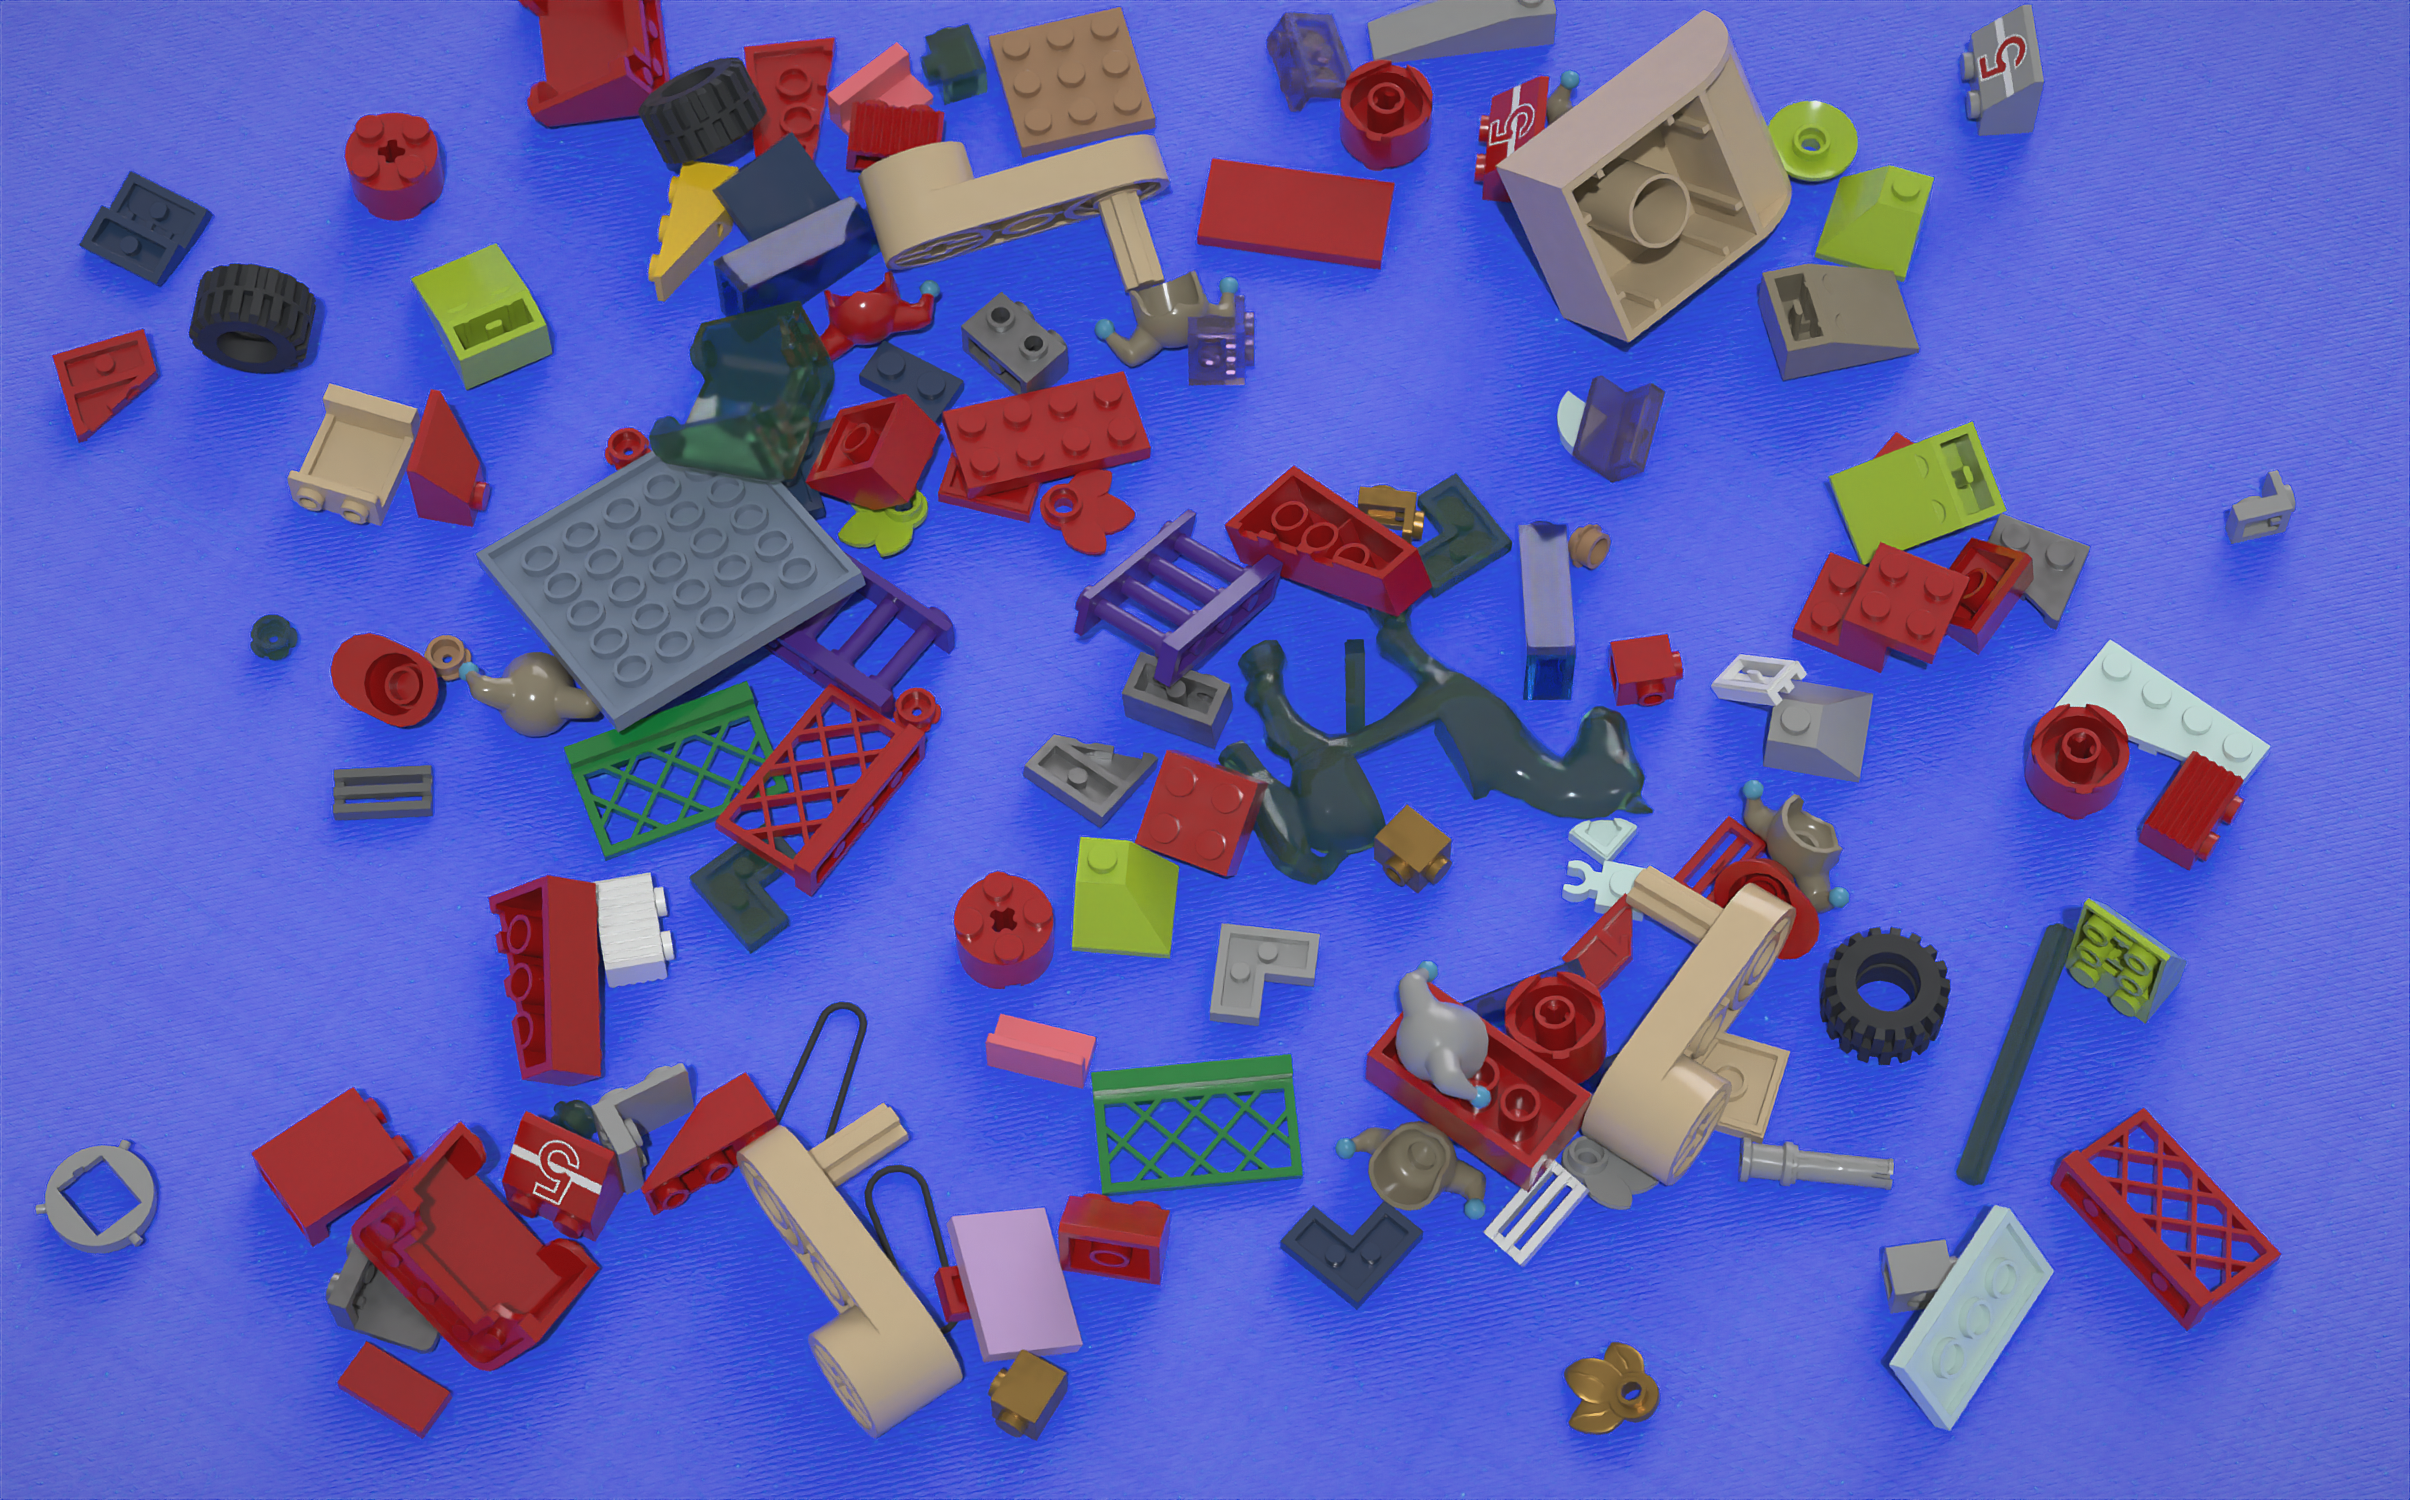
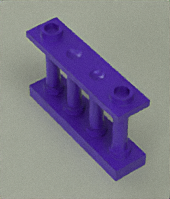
M1190 509L1173 522L1167 521L1156 536L1094 586L1088 585L1085 587L1075 605V609L1078 611L1074 629L1075 633L1083 636L1101 620H1104L1155 650V656L1158 658L1154 679L1169 688L1274 600L1283 562L1267 554L1252 567L1248 565L1243 568L1192 539L1191 534L1197 513ZM1183 555L1232 584L1226 589L1221 587L1217 590L1172 564V562ZM1156 576L1205 604V606L1201 610L1194 609L1191 612L1145 584ZM1130 598L1179 626V628L1174 632L1168 631L1163 633L1118 606Z
M844 552L863 574L866 585L855 592H858L877 605L872 613L839 650L832 649L830 651L817 642L815 637L855 593L853 592L762 647L823 689L831 683L892 720L895 710L891 687L931 642L949 654L955 648L953 625L943 611L933 606L927 608ZM895 617L915 632L877 675H870L868 677L856 669L853 662L888 622Z

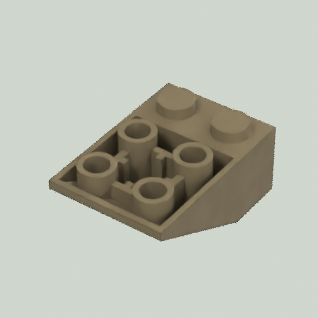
M1807 263L1762 273L1758 304L1783 380L1919 353V346L1894 271Z

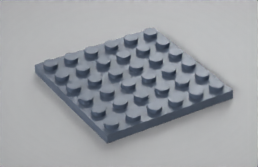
M718 412L476 553L480 567L617 732L622 731L866 585L860 569Z

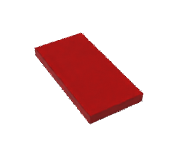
M1212 158L1197 233V244L1381 269L1395 183Z

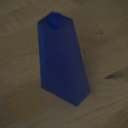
M849 196L713 261L722 313L748 341H751L880 253L881 249L867 206L862 208L852 196Z
M1536 521L1529 525H1518L1516 553L1523 700H1571L1576 644L1566 524H1553L1548 521Z

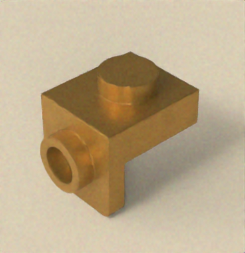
M1387 485L1360 486L1358 509L1388 529L1401 530L1402 538L1411 545L1413 539L1422 540L1425 511L1416 510L1417 492L1400 491Z

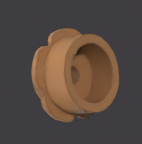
M1588 524L1585 527L1577 528L1572 533L1567 546L1570 557L1573 559V565L1578 568L1584 565L1590 569L1600 566L1609 552L1610 536L1602 532V528L1597 524Z
M441 635L434 638L428 644L424 653V657L430 661L437 678L442 677L445 681L458 679L459 667L463 663L471 661L469 649L464 648L463 642L452 635ZM446 657L452 658L449 663L443 662V659Z

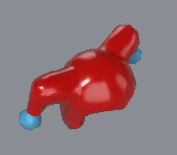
M888 271L885 273L884 282L866 293L856 291L852 296H840L833 294L828 289L824 291V298L830 324L821 336L814 334L811 324L807 320L801 319L792 325V333L795 338L802 340L806 349L816 361L821 364L832 363L855 345L876 344L889 337L892 333L919 330L929 325L933 317L934 298L939 295L940 287L933 280L924 281L920 286L921 298L917 303L912 304L901 300L893 273Z

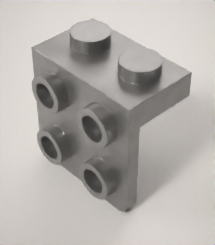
M350 1235L346 1248L348 1258L341 1273L336 1272L333 1274L326 1290V1301L337 1326L421 1354L432 1352L441 1334L361 1252L354 1243L352 1235Z

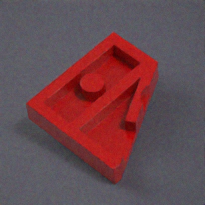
M144 329L52 355L79 443L88 440L158 378Z

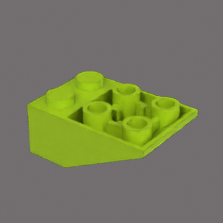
M497 243L411 278V282L466 390L553 354L546 322L528 288Z
M1973 421L1828 476L1862 565L1871 563L1880 542L1903 551L2007 511Z
M2088 898L2083 904L2065 967L2070 970L2073 978L2087 988L2094 987L2110 998L2113 1006L2119 1012L2129 1017L2135 1016L2146 1024L2180 983L2187 961L2108 905Z

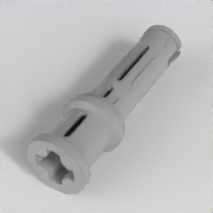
M1742 1137L1738 1163L1739 1182H1747L1749 1178L1778 1180L1781 1186L1795 1185L1796 1180L1883 1188L1885 1190H1891L1893 1179H1890V1175L1894 1173L1893 1158L1882 1159L1799 1150L1798 1145H1794V1142L1785 1141L1783 1146L1753 1143L1752 1139L1748 1137Z

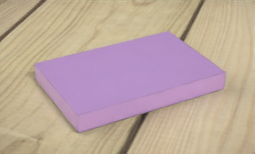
M1045 1208L952 1216L946 1226L983 1362L1016 1359L1022 1349L1037 1357L1077 1352L1083 1343Z

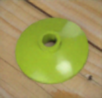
M1819 101L1795 102L1779 110L1769 122L1768 129L1788 175L1806 181H1822L1833 178L1844 172L1856 156L1858 148L1856 128L1845 113L1830 104ZM1813 147L1816 151H1809L1804 148Z

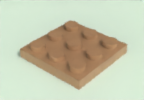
M1121 7L989 36L990 51L1022 158L1156 128L1154 111Z

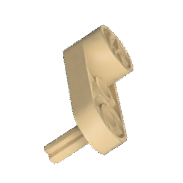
M1142 134L1121 137L978 178L974 177L965 146L962 142H939L891 155L872 164L858 176L881 253L888 269L903 270L922 267L1101 216L1125 292L1129 293L1132 290L1148 289L1165 281L1141 206V202L1154 197L1170 185L1157 140L1153 135Z
M1649 865L1647 869L1643 868L1635 879L1634 887L1628 893L1626 903L1698 946L1604 1075L1587 1108L1581 1129L1582 1134L1663 1184L1671 1186L1687 1172L1703 1150L1721 1119L1732 1091L1730 1081L1703 1066V1063L1718 1044V1040L1714 1038L1718 1031H1728L1773 967L1791 932L1796 917V909L1754 883H1747L1723 909Z
M884 1102L809 1151L803 1147L786 1127L778 1125L736 1154L740 1171L758 1204L839 1313L837 1317L808 1336V1342L821 1371L833 1391L859 1426L875 1439L961 1383L963 1378L953 1351L939 1327L835 1189L908 1141V1134L901 1126L899 1117Z

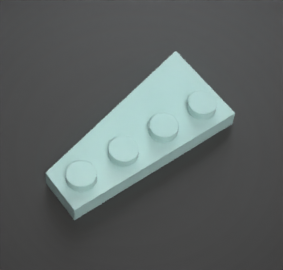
M2111 639L2055 705V707L2070 704V707H2086V704H2093L2103 707L2121 721L2126 728L2128 740L2139 744L2138 749L2155 756L2157 752L2181 760V766L2184 765L2192 751H2198L2201 756H2206L2209 761H2215L2218 766H2224L2227 771H2232L2235 776H2241L2244 780L2242 786L2266 758L2271 747Z

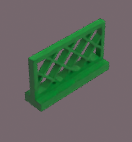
M747 681L640 719L620 732L612 729L564 747L565 762L572 779H574L605 861L716 821L731 803L735 793H739L744 787L740 783L749 764L752 763L761 767L773 752ZM749 720L755 736L748 751L723 741L730 726ZM719 731L716 738L708 735ZM696 739L712 746L702 768L677 758L684 743ZM758 745L764 758L754 755ZM674 747L670 755L662 752ZM718 750L743 759L734 781L709 772ZM651 756L666 763L656 785L631 775L639 759ZM628 764L625 771L617 769V767ZM673 766L698 776L688 798L663 788ZM604 772L620 779L609 802L591 794L585 779ZM783 775L772 776L774 786L765 788L766 796L789 793ZM704 779L729 789L722 805L709 808L694 801ZM627 783L652 793L642 815L617 805ZM759 791L753 798L760 797ZM658 796L683 806L677 821L663 825L648 818ZM596 806L606 809L602 819ZM690 809L698 812L697 814L687 817ZM612 813L637 823L631 838L612 845L610 844L605 828ZM644 826L653 829L641 834Z
M1291 1054L1091 1072L1102 1195L1107 1197L1303 1179ZM1284 1092L1285 1111L1273 1125L1251 1108L1264 1093ZM1242 1095H1251L1246 1102H1243L1240 1098L1237 1097ZM1225 1097L1239 1108L1238 1112L1223 1129L1201 1113L1212 1098ZM1202 1099L1196 1107L1188 1102V1100ZM1176 1102L1190 1113L1173 1134L1151 1117L1162 1103ZM1151 1104L1145 1112L1137 1105ZM1126 1106L1139 1117V1120L1121 1138L1106 1126L1104 1108ZM1245 1114L1267 1131L1251 1151L1247 1150L1229 1135L1230 1131ZM1195 1118L1217 1135L1200 1156L1178 1139ZM1285 1121H1287L1288 1137L1278 1130ZM1145 1123L1167 1140L1150 1161L1128 1144ZM1274 1136L1289 1148L1291 1166L1270 1168L1257 1158L1256 1155ZM1107 1137L1117 1144L1110 1154L1108 1153ZM1222 1141H1225L1244 1157L1233 1172L1220 1173L1206 1162ZM1172 1145L1194 1161V1164L1184 1176L1169 1177L1156 1166ZM1122 1150L1126 1151L1144 1166L1133 1181L1111 1183L1110 1164ZM1250 1162L1258 1168L1257 1170L1244 1171ZM1200 1167L1208 1173L1194 1175ZM1150 1172L1159 1178L1144 1180Z

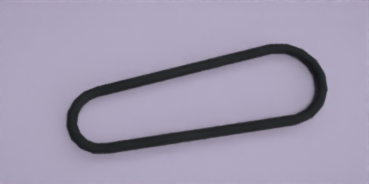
M850 1002L833 1003L825 1008L819 1016L776 1111L775 1117L778 1125L827 1017L836 1010L847 1009L857 1015L860 1024L825 1140L834 1135L867 1027L864 1012Z
M900 1164L886 1166L877 1171L867 1183L864 1192L865 1205L886 1257L901 1275L872 1201V1191L874 1185L881 1177L889 1173L901 1172L912 1176L920 1185L941 1266L949 1267L931 1194L923 1176L912 1167ZM958 1321L949 1322L939 1329L944 1335L952 1331Z

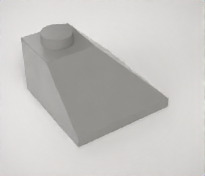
M1791 680L1795 688L1790 693L1778 692L1782 701L1777 706H1773L1763 766L1859 783L1873 693Z

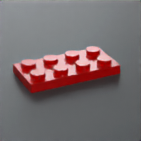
M1124 371L942 412V423L968 499L1028 486L1035 482L1042 483L1076 475L1083 470L1103 469L1150 458L1151 446Z

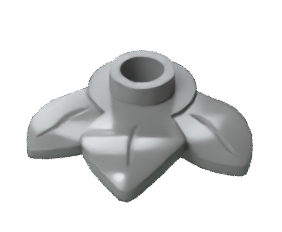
M1586 1136L1573 1140L1563 1152L1562 1167L1590 1190L1588 1195L1593 1200L1611 1209H1630L1632 1195L1645 1193L1660 1182Z

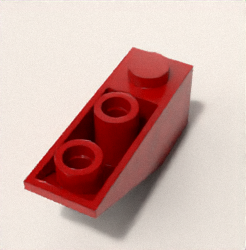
M746 1072L700 1100L640 1188L653 1216L663 1210H671L680 1206L690 1194L705 1185L715 1184L725 1179L732 1169L739 1166L736 1160L737 1152L778 1126L775 1115Z

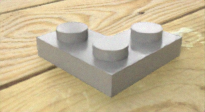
M1222 923L1210 1006V1021L1259 1026L1265 981L1314 987L1320 934Z

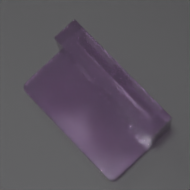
M1602 375L1594 377L1574 444L1573 456L1612 483L1644 472L1665 391L1655 384L1649 383L1626 392Z

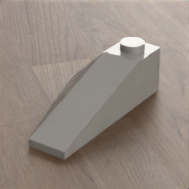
M1420 0L1367 22V29L1373 61L1382 59L1392 60V63L1554 44L1557 12L1554 0Z

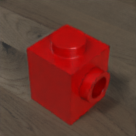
M1668 634L1610 642L1608 669L1616 707L1638 703L1643 706H1655L1667 699L1674 698L1676 680L1683 679V668L1679 651L1671 652Z

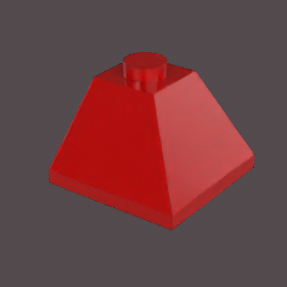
M431 389L406 470L418 518L474 527L478 510L485 511L487 507L490 485L484 482L480 462L441 391Z

